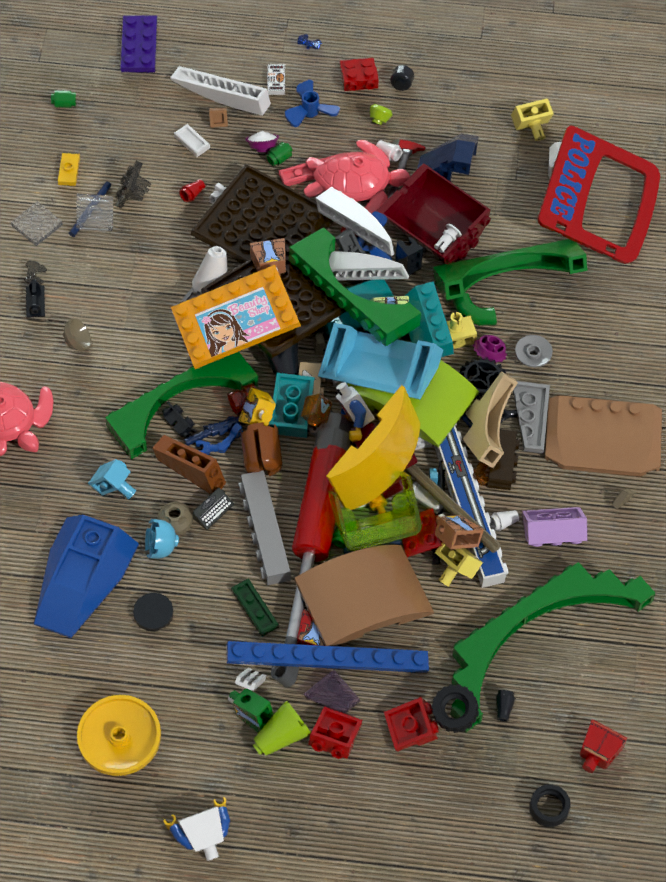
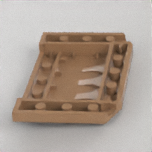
M561 395L549 398L545 460L548 461L550 459L557 463L558 467L566 470L641 477L646 475L647 472L659 471L661 467L662 409L654 404Z

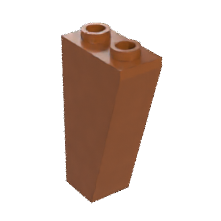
M163 435L152 447L158 461L207 493L212 494L217 488L223 489L226 484L217 459L166 435Z

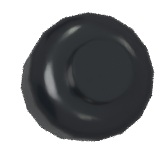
M406 65L397 66L390 78L391 85L399 91L408 90L414 80L413 70Z

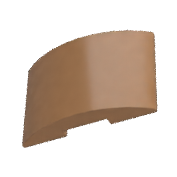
M380 545L344 554L317 565L294 578L325 646H336L361 638L364 633L395 623L401 625L434 614V610L401 545Z

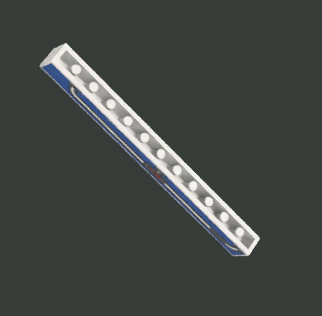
M455 425L439 447L434 445L438 460L443 461L442 467L445 470V480L451 498L496 539L495 530L491 529L489 525L491 523L489 513H485L483 496H479L478 481L472 476V464L467 461L466 447H462L461 432L457 431ZM481 542L479 547L469 548V551L483 562L477 571L482 588L505 583L508 568L506 563L502 562L501 548L493 553Z

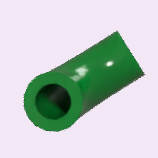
M464 293V297L452 299L456 311L461 313L463 317L471 316L473 324L478 326H493L497 324L494 307L481 308L476 306L468 293Z

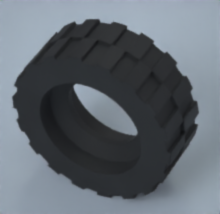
M451 684L443 687L442 690L436 693V696L433 698L432 713L435 721L442 729L444 728L446 731L454 733L464 732L466 729H470L472 724L476 722L479 714L478 703L474 693L469 691L467 687ZM452 699H459L465 704V713L459 718H451L445 712L446 704Z

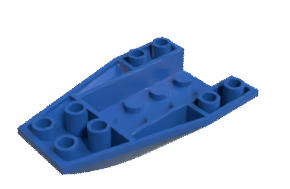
M86 515L67 517L49 552L34 625L72 638L123 578L139 543L119 527Z

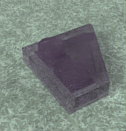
M334 669L304 693L306 699L344 714L360 702L358 696Z

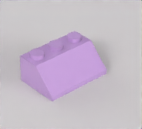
M580 507L522 511L525 539L531 546L539 547L547 543L561 545L562 542L580 544L582 541H587V518Z

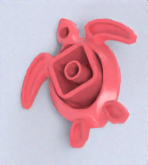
M358 140L356 145L363 152L342 153L326 161L309 157L306 165L310 171H314L313 175L316 181L307 185L304 189V194L309 198H313L333 187L344 195L353 198L356 202L370 200L364 208L372 214L388 200V196L383 191L386 186H403L410 175L404 169H396L389 172L390 161L387 155L376 145L366 140Z
M0 382V456L4 455L7 451V441L15 439L18 440V445L22 449L29 452H38L39 440L29 429L32 425L39 429L43 428L52 416L53 396L49 387L44 386L41 388L39 402L36 409H34L31 400L21 389L14 385Z

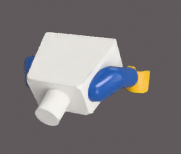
M343 382L336 387L339 393L336 395V399L342 407L341 414L347 420L349 418L354 427H356L355 431H349V439L352 442L360 441L362 439L361 428L375 418L359 393L352 386L348 387L346 382Z
M223 797L222 804L216 803V799H214L213 808L178 820V822L175 815H171L173 818L172 823H167L164 819L166 828L171 831L175 840L187 850L193 849L194 852L203 849L207 861L219 857L215 845L224 841L223 838L227 835L230 824L225 797Z

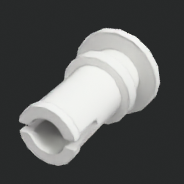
M451 224L446 225L448 230H444L443 236L434 245L437 250L440 248L439 252L441 253L445 251L452 241L456 240V237H461V232Z

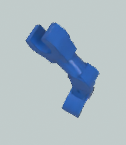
M236 423L232 427L229 436L221 443L210 444V442L198 440L196 441V447H203L202 450L198 451L207 455L210 452L225 453L235 438L238 439L241 436L240 432L243 433V427Z

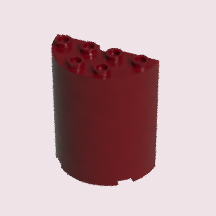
M424 163L404 182L401 190H396L377 210L386 215L389 224L406 236L413 238L420 246L446 264L454 263L458 260L462 261L467 256L468 251L478 245V238L491 221L489 217L491 210ZM451 224L461 232V237H456V240L452 241L445 251L441 253L439 252L440 248L437 250L434 245L443 236L444 230H448L446 225Z

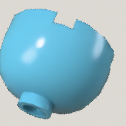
M151 519L149 521L152 524L151 528L146 529L145 550H149L148 558L162 559L169 556L173 552L174 547L178 546L179 536L176 535L175 529L170 523L160 519Z

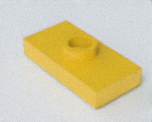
M62 153L58 185L76 186L80 154Z

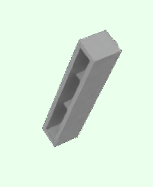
M264 470L242 474L238 487L240 494H244L245 497L242 500L244 510L249 512L247 522L249 528H253L254 533H251L253 545L257 544L258 550H255L257 561L262 563V567H260L262 579L266 578L267 586L291 581V572Z

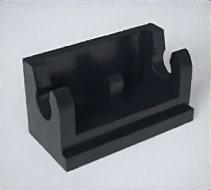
M409 237L411 246H406L402 240L397 242L395 262L403 264L409 276L421 270L423 247L419 246L411 237Z

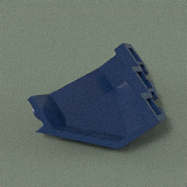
M461 133L421 155L418 168L424 163L450 182L452 172L469 175L472 156L477 153L479 136Z

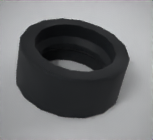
M545 784L534 791L529 804L530 814L539 825L556 827L567 819L571 807L570 798L561 787L554 784ZM544 795L555 796L562 803V811L555 817L543 815L538 809V800Z

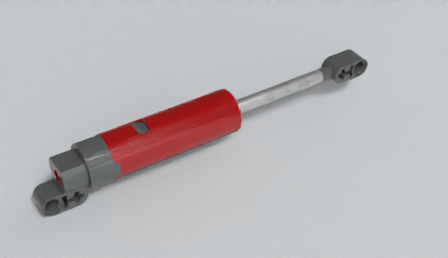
M321 402L313 406L308 430L316 438L292 545V552L302 559L299 575L313 568L314 562L324 561L329 556L340 500L326 476L352 445V441L349 439V431L352 424L343 414L334 413L330 407L323 414L321 412ZM296 587L284 644H297L302 613L305 607V602L298 587ZM272 666L271 676L282 686L288 688L296 682L299 667Z

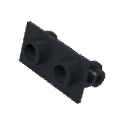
M35 279L31 280L29 286H26V318L45 317V286L40 285L38 280Z
M168 401L167 403L170 407L162 410L163 417L171 426L178 422L173 427L176 432L185 439L191 435L190 432L192 430L197 433L198 431L193 427L195 423L188 416L186 418L183 416V409L177 403L173 405Z

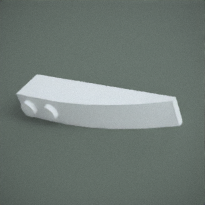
M181 66L171 76L173 82L186 89L239 110L263 116L271 104L266 88Z
M330 187L316 197L318 212L344 228L352 229L354 234L390 256L394 255L392 240L386 230L367 209L353 198L344 195L333 187Z
M333 251L329 258L330 268L337 280L409 278L403 264L386 258L363 253Z

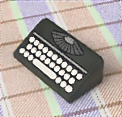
M217 488L193 511V519L208 530L234 503L221 488Z

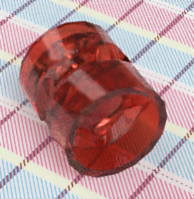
M252 382L242 386L241 390L235 389L227 393L229 404L236 415L241 414L250 388L257 389Z

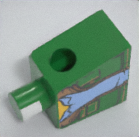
M247 688L241 693L234 690L228 697V701L233 703L238 718L258 733L274 715L270 702Z

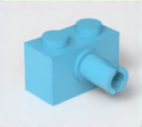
M117 459L101 465L88 482L102 496L118 490L127 499H130L136 492V489L125 481L131 471L126 468L125 463Z

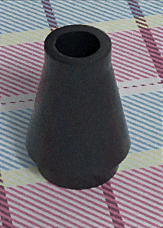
M498 690V694L495 695L496 719L508 722L516 698L512 691Z

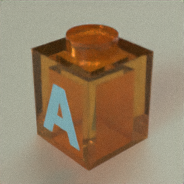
M321 393L306 396L301 417L312 426L327 423L332 402Z

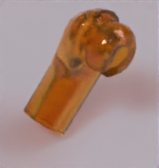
M481 461L474 468L473 477L477 479L478 485L482 486L488 482V477L484 473L488 465Z

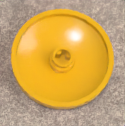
M113 695L95 702L86 710L78 725L77 742L82 757L93 769L107 775L123 776L135 773L151 762L160 746L161 728L157 715L147 703L129 695Z

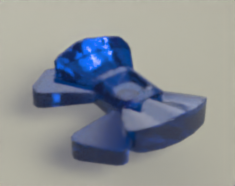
M304 34L298 37L297 44L306 45L307 49H310V47L319 49L321 41L320 39L310 41L308 40V34Z

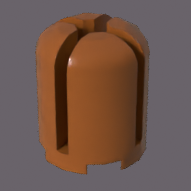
M263 422L248 425L246 431L240 432L245 470L247 473L264 470V474L265 470H268L269 476L277 474L283 466L278 427L274 425V428L264 426Z

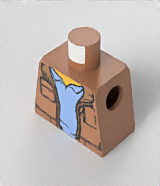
M284 238L250 243V257L257 271L275 265L279 275L286 272Z
M440 514L437 516L435 535L449 549L479 547L484 531L483 528L460 515L445 516Z

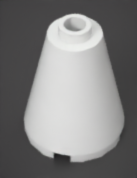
M215 246L208 250L192 281V287L196 293L197 291L201 293L203 287L228 273L227 254L223 248Z

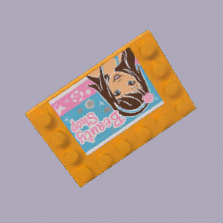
M275 265L171 307L195 369L301 326Z

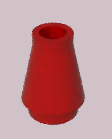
M198 179L193 183L182 186L179 191L181 199L185 202H192L205 188V183Z

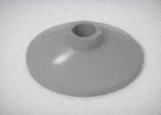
M528 335L521 338L515 348L517 359L522 364L534 368L546 365L551 360L553 353L549 341L538 335Z

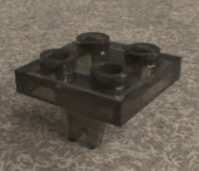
M136 160L133 166L129 165L126 174H123L120 180L121 189L119 188L115 195L117 199L115 206L122 208L128 198L142 201V196L149 192L147 187H150L151 183L139 175L143 163Z

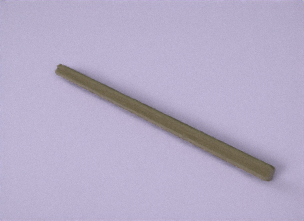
M414 464L405 469L413 479L453 516H463L483 528L418 466ZM484 529L480 542L491 552L495 553L499 550L500 543Z

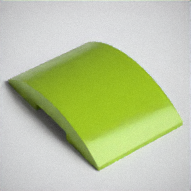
M440 360L439 367L421 399L410 398L420 421L419 437L436 447L441 445L479 394V391L464 376L442 360ZM347 384L348 387L352 386L359 393L367 407L372 411L375 409L380 411L394 395Z

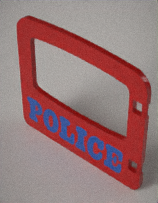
M569 126L563 135L538 215V223L546 229L562 234L564 237L598 253L605 254L620 263H632L639 255L651 222L659 189V169L653 163L580 128ZM602 157L610 158L644 176L639 209L625 247H620L592 234L582 227L588 194ZM558 223L564 226L565 229L562 230L557 228L556 224ZM606 246L614 249V254L607 251Z

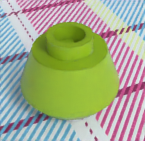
M377 104L370 106V117L373 118L372 122L382 125V122L386 123L393 115L392 111L386 107Z

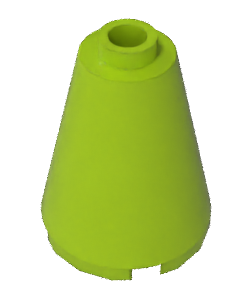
M285 701L253 739L256 742L253 744V747L259 755L264 753L267 756L308 737L311 731L289 702Z

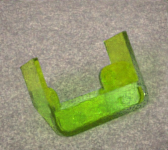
M400 472L404 492L393 496L391 501L393 511L359 520L355 519L352 510L340 507L339 498L335 492L328 491L337 527L345 546L349 550L357 551L417 535L421 531L422 523L409 474Z

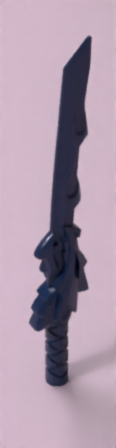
M228 416L222 422L203 426L204 431L184 439V444L189 446L208 436L214 437L218 434L221 436L231 431L236 423L241 424L238 421L240 416Z

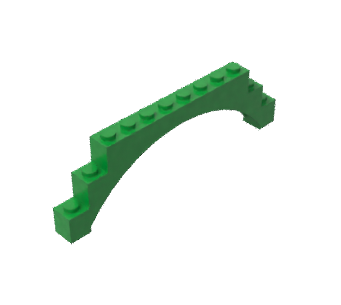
M578 562L575 565L567 566L559 576L554 575L544 586L536 587L528 597L523 596L512 608L507 607L496 619L493 617L488 620L481 629L473 630L465 640L460 639L453 646L452 656L462 668L454 672L451 684L467 687L476 697L479 714L476 722L472 724L470 729L482 722L483 713L480 710V692L486 671L492 659L510 636L522 626L555 609L586 603L621 605L634 608L639 612L653 602L656 594L641 576L636 579L631 578L623 585L610 569L604 573L602 571L593 578ZM456 699L452 703L450 715L453 718H459L465 713L466 707L464 702Z

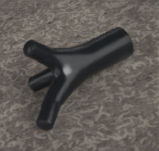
M504 409L500 424L508 418L518 417L517 410Z

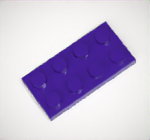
M123 16L121 72H155L157 16Z

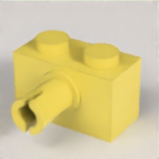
M548 99L518 105L514 108L511 117L516 130L531 128L535 141H538V138L543 140L546 137L541 124L548 123L553 116Z
M456 312L455 316L452 313L451 320L446 322L453 341V348L473 345L477 338V332L471 316L463 317L459 312Z
M442 542V546L438 547L435 553L448 566L438 580L449 587L458 572L473 579L483 562L466 548L449 549Z

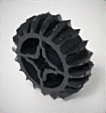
M479 357L477 361L472 358L471 363L466 361L465 365L461 366L459 373L467 380L472 374H475L468 381L479 391L474 400H481L502 371L506 374V371L502 369L501 364L496 365L495 360L490 362L488 357L485 360Z

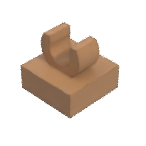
M227 108L209 109L210 128L228 127Z

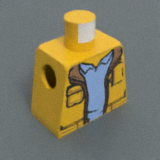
M251 387L238 421L248 425L263 422L264 426H268L276 403L268 392Z

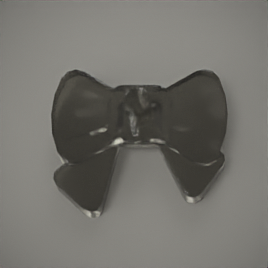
M33 260L27 261V277L24 281L29 284L31 280L35 279L38 280L40 285L43 284L44 281L36 276V272L45 273L47 271L45 266Z

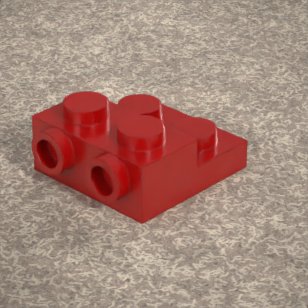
M374 58L340 60L344 91L378 88L379 78Z
M422 697L384 712L396 751L415 744L421 746L438 739L436 733L439 732V727L435 720L432 721L430 715L433 714L430 702L426 703Z
M324 706L310 734L308 745L312 746L313 750L317 752H329L336 759H341L342 757L348 759L363 720Z

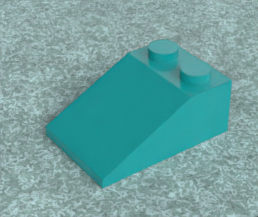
M277 373L273 395L276 406L269 426L274 428V425H276L279 435L307 438L315 377Z

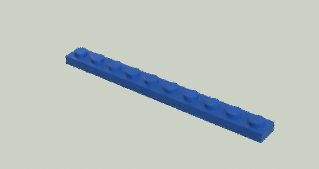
M228 641L226 644L227 664L427 673L429 671L428 651Z

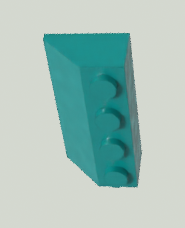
M385 279L368 280L347 288L353 294L367 300L379 297H394ZM346 311L322 328L324 334L330 337L334 323L348 325L354 329L362 327V325Z
M434 281L415 286L405 295L409 296L408 302L421 312L420 326L409 332L411 342L417 344L418 340L434 343L443 349L442 357L454 354L453 341Z

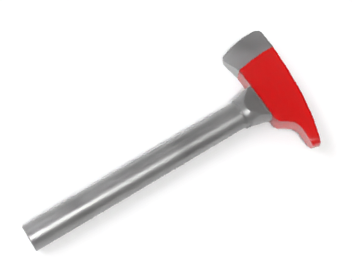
M395 139L393 144L399 145L402 149V157L397 169H405L410 155L417 151H425L426 148L415 142ZM391 185L387 195L388 199L395 193L398 187Z

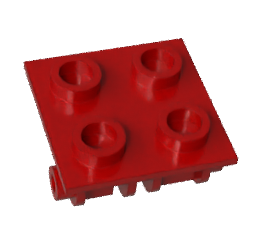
M433 508L398 520L407 558L442 546L441 540L435 535L437 516H435Z

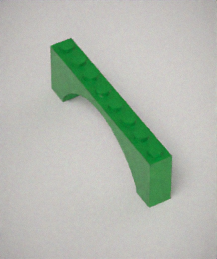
M324 227L289 247V260L291 264L297 266L305 276H308L317 287H320L328 297L337 302L340 308L347 311L353 319L357 320L365 330H368L384 346H388L420 326L421 312L411 303L385 304L370 301L353 294L338 282L329 264L330 255L335 251V237Z
M570 239L433 267L435 285L446 300L464 297L466 290L475 283L507 271L551 269L574 274L588 270L586 253L575 241Z
M240 352L197 369L191 366L182 374L175 375L168 382L159 384L154 390L142 394L140 398L126 403L124 407L117 411L109 413L105 417L106 426L129 458L133 459L147 451L145 440L147 429L155 413L167 400L183 391L207 386L230 388L245 394L250 391L251 387L255 388L258 386V375Z

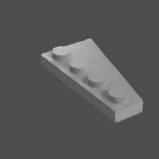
M517 381L518 384L514 388L513 394L523 449L526 452L543 454L550 385Z

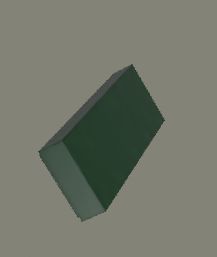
M249 578L231 587V591L261 637L279 628L278 622Z

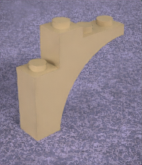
M502 371L482 399H476L466 412L473 425L463 438V441L477 459L492 468L504 454L499 437L500 422L506 403L518 384L514 378Z

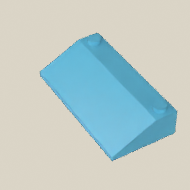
M334 323L318 377L392 394L402 385L405 387L410 398L420 400L439 367L443 349L434 343L418 340L417 344L396 340L388 346H384L372 334L359 332L348 325Z

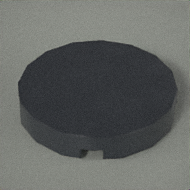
M160 593L143 595L137 600L133 610L138 626L152 632L167 627L172 621L174 613L171 601Z

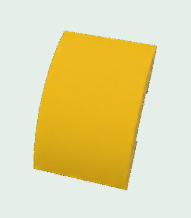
M402 385L377 414L380 423L358 449L351 445L326 476L346 511L361 507L382 494L397 480L411 460L419 438L420 421L408 393Z

